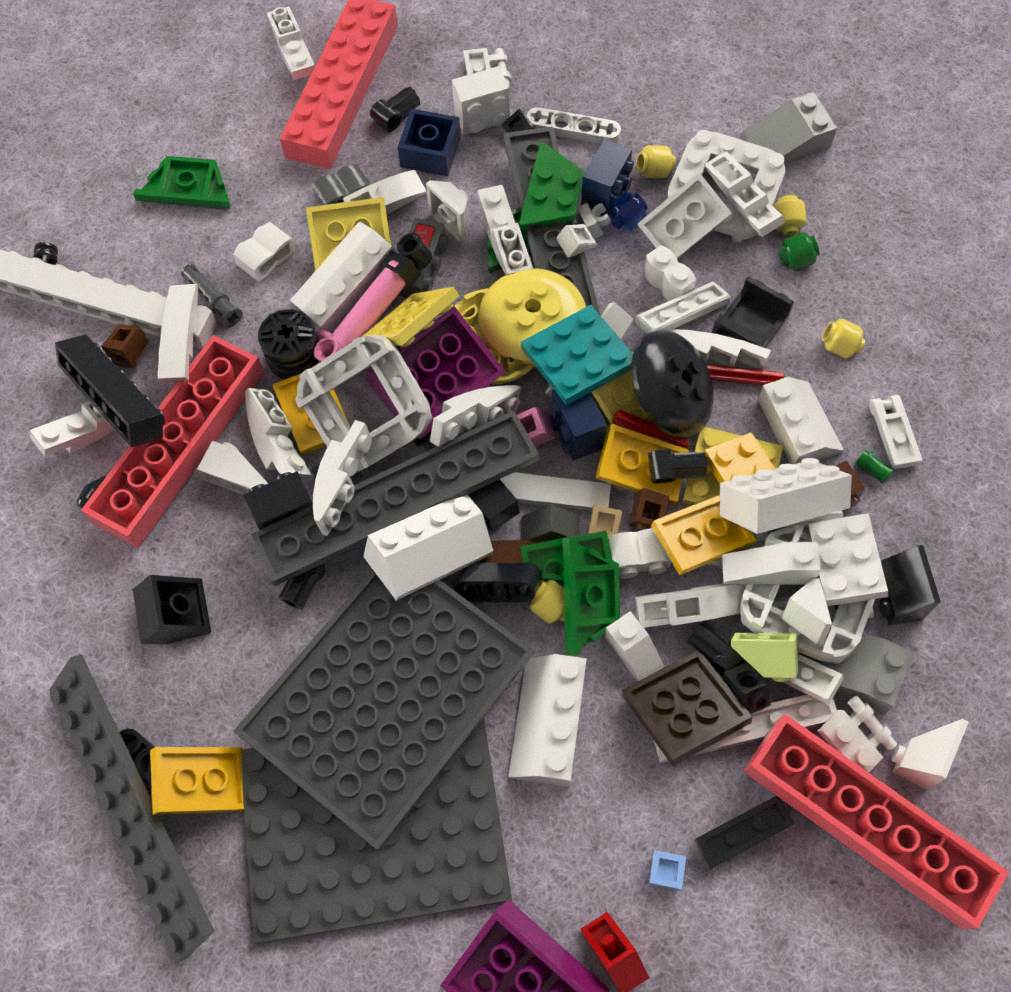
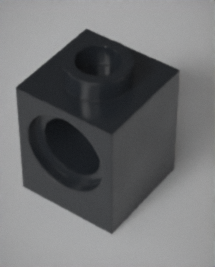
M748 662L724 672V682L750 714L771 706V682Z

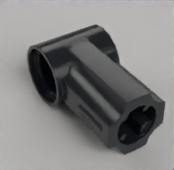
M410 86L408 88L405 87L388 101L381 99L374 103L370 110V117L387 132H392L399 127L402 118L410 113L411 109H415L420 105V98Z
M664 449L648 453L651 483H669L676 479L704 478L706 476L708 463L704 452L674 453L673 450Z
M323 563L288 580L279 595V599L288 606L303 610L317 581L325 574V564Z
M705 621L700 623L687 639L690 645L711 661V666L723 678L725 671L747 663L731 647V640L728 641Z

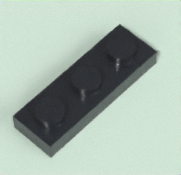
M775 796L697 837L695 842L711 870L793 826L795 822L782 800Z

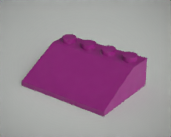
M455 306L438 317L429 328L414 336L415 340L403 348H398L400 355L430 406L432 421L426 431L418 437L419 440L432 431L433 420L442 413L443 402L466 392L486 388L506 372ZM373 368L370 369L363 377L380 400L396 416L399 415Z
M509 899L492 914L440 985L447 992H609L611 990Z

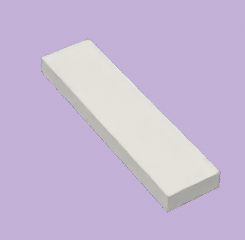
M711 282L637 315L634 324L646 334L655 330H672L729 304L731 296L715 282Z
M516 472L500 479L518 500V503L542 506L553 504L560 508L592 511L593 505L609 507L610 483Z

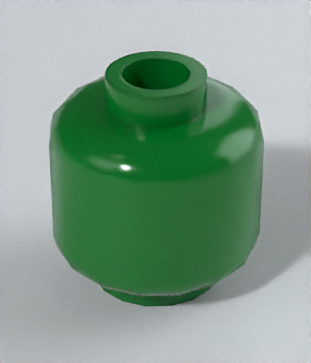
M805 232L784 239L782 242L783 249L778 251L783 266L788 264L790 269L794 271L813 265L816 262V256L820 255L814 235L809 236Z

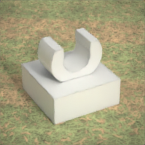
M587 203L578 207L583 221L594 239L602 236L603 231L600 226H606L611 222L607 214L599 217L601 213L606 211L603 204L596 205L593 210H591Z

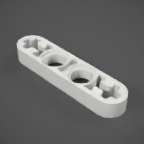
M537 107L532 108L527 113V117L535 129L553 126L555 136L601 144L603 139L615 143L620 139L621 127L613 120ZM559 121H564L568 125L564 128H559L555 124ZM581 126H590L592 130L583 132L579 128Z

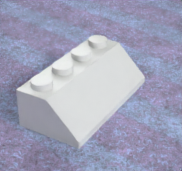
M359 221L290 301L323 330L331 333L384 268L380 265L391 250L395 251V249L373 229Z
M465 495L442 502L368 535L363 557L395 600H399L492 555L493 548L483 513L471 498Z
M554 654L532 657L525 665L508 778L570 787L587 658Z

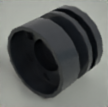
M293 309L279 310L270 314L261 323L258 330V342L264 353L267 365L277 377L288 379L320 363L314 356V348L319 340L315 326L306 314Z

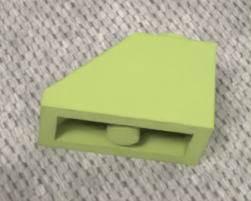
M734 634L731 640V647L763 677H772V680L776 682H787L791 678H796L799 670L797 634Z

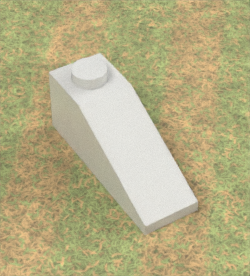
M212 441L197 468L204 481L242 495L248 493L252 487L258 484H268L238 449L227 442L220 444Z
M785 542L723 554V584L806 585L813 578H817L820 572L818 542Z

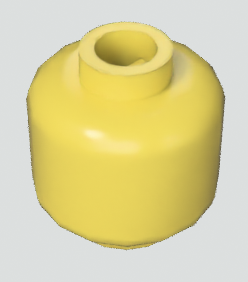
M649 145L644 147L642 152L638 154L636 161L637 169L646 179H664L675 168L676 158L670 148L665 145Z
M787 195L777 199L773 207L783 216L784 224L775 230L783 232L784 236L798 234L799 230L807 223L805 203L795 195Z
M838 319L835 322L831 321L822 335L825 349L846 359L853 356L854 353L859 354L865 345L862 328L845 319Z
M553 580L546 583L541 581L534 599L530 602V610L548 624H553L558 620L564 622V588Z

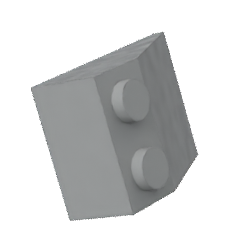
M811 92L786 102L745 129L742 135L749 143L782 154L784 163L831 148L837 127L816 94Z
M862 633V638L854 652L839 664L822 662L806 656L821 665L843 674V681L836 691L837 694L848 699L858 696L863 703H868L874 711L885 715L894 707L914 652L886 639Z

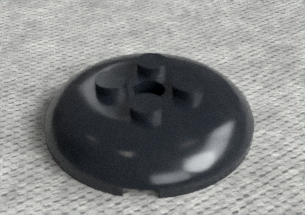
M670 330L652 331L642 337L643 340L640 346L636 347L633 353L632 379L636 395L644 412L650 411L657 421L655 426L662 432L680 439L694 436L706 426L713 409L714 391L709 369L699 351L686 338Z

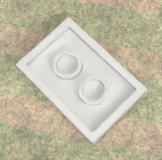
M699 172L641 220L638 226L656 248L660 245L671 250L678 259L729 218L732 213Z
M868 513L808 523L811 542H818L819 578L827 606L888 597V589Z

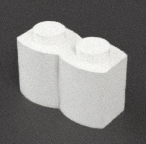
M269 222L258 227L252 238L238 244L233 255L236 264L259 282L291 255L295 248L292 238Z
M660 245L646 255L644 275L651 285L661 289L663 296L668 301L694 290L696 282L694 273L684 264L678 263L676 256L671 250Z
M652 528L608 536L611 558L619 563V575L623 579L633 578L642 571H649L650 574H661L667 570L666 568L671 567L672 562Z

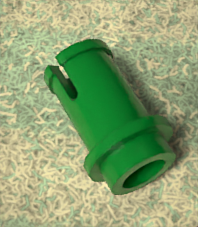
M865 450L855 464L859 466V470L864 469L883 484L894 469L873 455V451L868 452Z

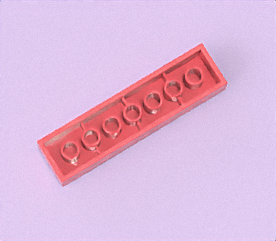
M377 0L347 1L280 137L285 158L327 169L332 168L397 29L398 22L394 4Z
M212 335L190 364L189 381H178L157 408L162 411L165 418V425H162L163 438L127 448L81 509L89 521L138 549L198 467L211 442H216L245 401V391L247 388L254 389L265 374L259 358Z
M786 714L774 722L743 770L744 773L962 930L979 928L1009 874V871Z

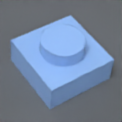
M654 850L649 885L681 891L686 856Z

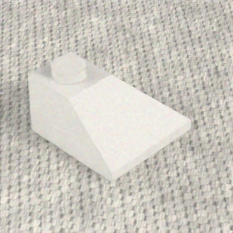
M428 181L426 189L429 214L438 223L445 224V229L461 245H464L467 242L469 198L462 189H457L450 182Z
M961 719L914 737L903 746L899 744L891 759L895 763L892 773L926 790L945 780L969 722Z

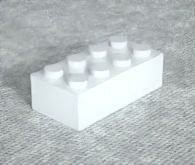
M806 458L802 459L801 463L781 464L777 469L758 470L756 474L749 476H734L732 480L720 483V516L759 534L849 509L852 475L840 471L839 467L821 464L818 459Z

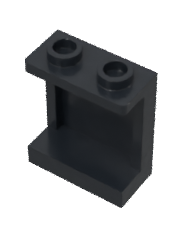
M747 277L743 289L724 315L720 313L715 320L712 333L767 348L789 317L794 301L785 294L778 293L767 287L763 282Z

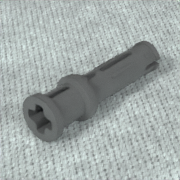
M188 264L182 269L181 276L189 284H197L198 294L207 302V306L212 310V313L221 319V324L224 327L231 328L240 322L243 316L242 310L234 307L225 293L217 291L195 265L191 264L190 266Z

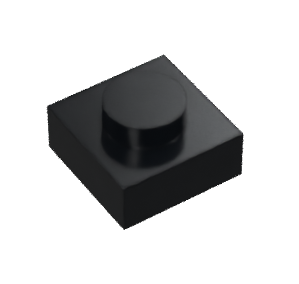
M520 108L501 124L506 133L535 129L524 111Z

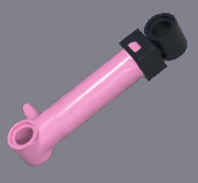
M408 233L397 243L398 253L393 250L389 252L380 264L384 268L332 334L322 329L316 331L317 336L321 340L314 348V356L319 362H322L352 343V340L363 336L369 331L404 286L412 287L421 275L418 270H422L430 264L432 253L417 233Z

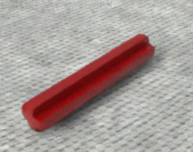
M706 364L711 379L717 381L765 385L785 378L784 373L778 371Z
M621 409L617 410L613 415V424L685 449L689 445L687 438L671 437L658 429L654 423Z

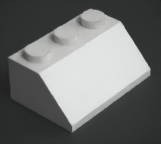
M786 377L763 385L758 402L779 444L783 446V452L789 464L801 463L802 459L814 458L820 461L844 452L807 381Z

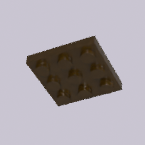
M699 650L622 689V697L672 766L752 723L751 714Z

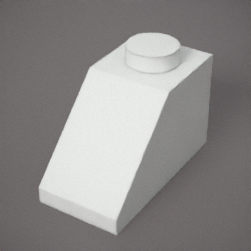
M631 611L606 627L605 640L637 681L664 668L649 634Z

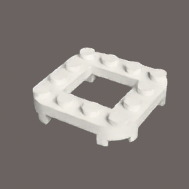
M700 130L686 146L669 185L667 199L699 172L703 176L706 169L704 164L727 151L747 171L757 174L754 183L767 195L769 203L773 206L785 174L784 157L780 153L718 132ZM729 205L726 206L732 215L714 229L715 231L732 236L731 241L741 243L742 240L753 238L756 235L760 236L739 211Z
M368 335L352 340V343L314 367L306 369L299 376L301 379L297 389L298 397L295 398L298 408L304 407L328 448L331 440L342 443L351 428L330 391L372 366L399 415L370 432L372 438L371 446L361 457L356 471L373 465L415 440L426 431L432 421L430 406L396 346L383 335Z
M793 524L792 527L771 532L766 538L763 547L785 542H811L810 534L802 532L804 526ZM747 584L740 603L741 622L745 627H748L753 633L797 634L799 653L822 662L835 664L843 662L856 649L862 638V633L875 599L839 604L830 630L823 645L814 643L781 619L784 611L772 606L780 585Z

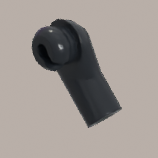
M105 475L84 486L76 500L77 507L80 506L81 509L84 507L105 479Z

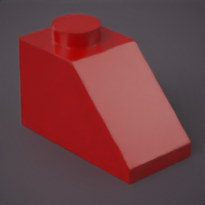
M605 912L580 929L618 992H629L649 979L636 949L608 912Z

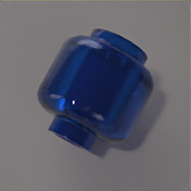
M626 192L611 204L610 212L612 216L609 218L616 229L623 228L625 231H632L647 216L646 210H648V206L638 193Z

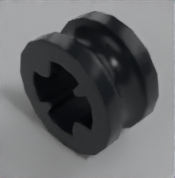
M40 242L34 246L33 258H39L45 263L52 265L57 263L58 248L54 244Z

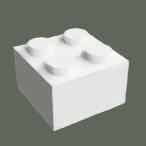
M499 66L452 79L454 114L460 119V127L464 135L478 133L483 129L493 126H501L510 117L509 87Z

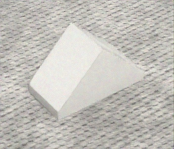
M813 578L790 597L781 619L814 643L823 645L832 622L820 578Z

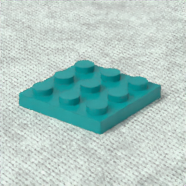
M592 305L521 341V349L566 406L632 370L633 353Z

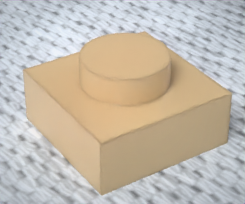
M593 505L587 533L606 530L608 536L618 534L622 511Z

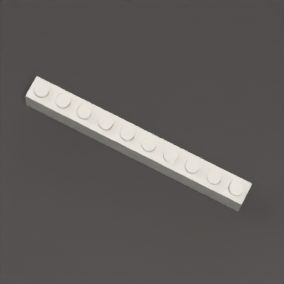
M0 250V290L114 324L139 326L145 333L161 337L167 298L159 293L142 291L129 284L126 286L121 285L109 278L100 279L93 277L84 271L76 272L69 270L60 264H48L39 258H27L15 251L7 252ZM203 305L197 306V336H193V347L199 349L205 346L217 326L212 310Z

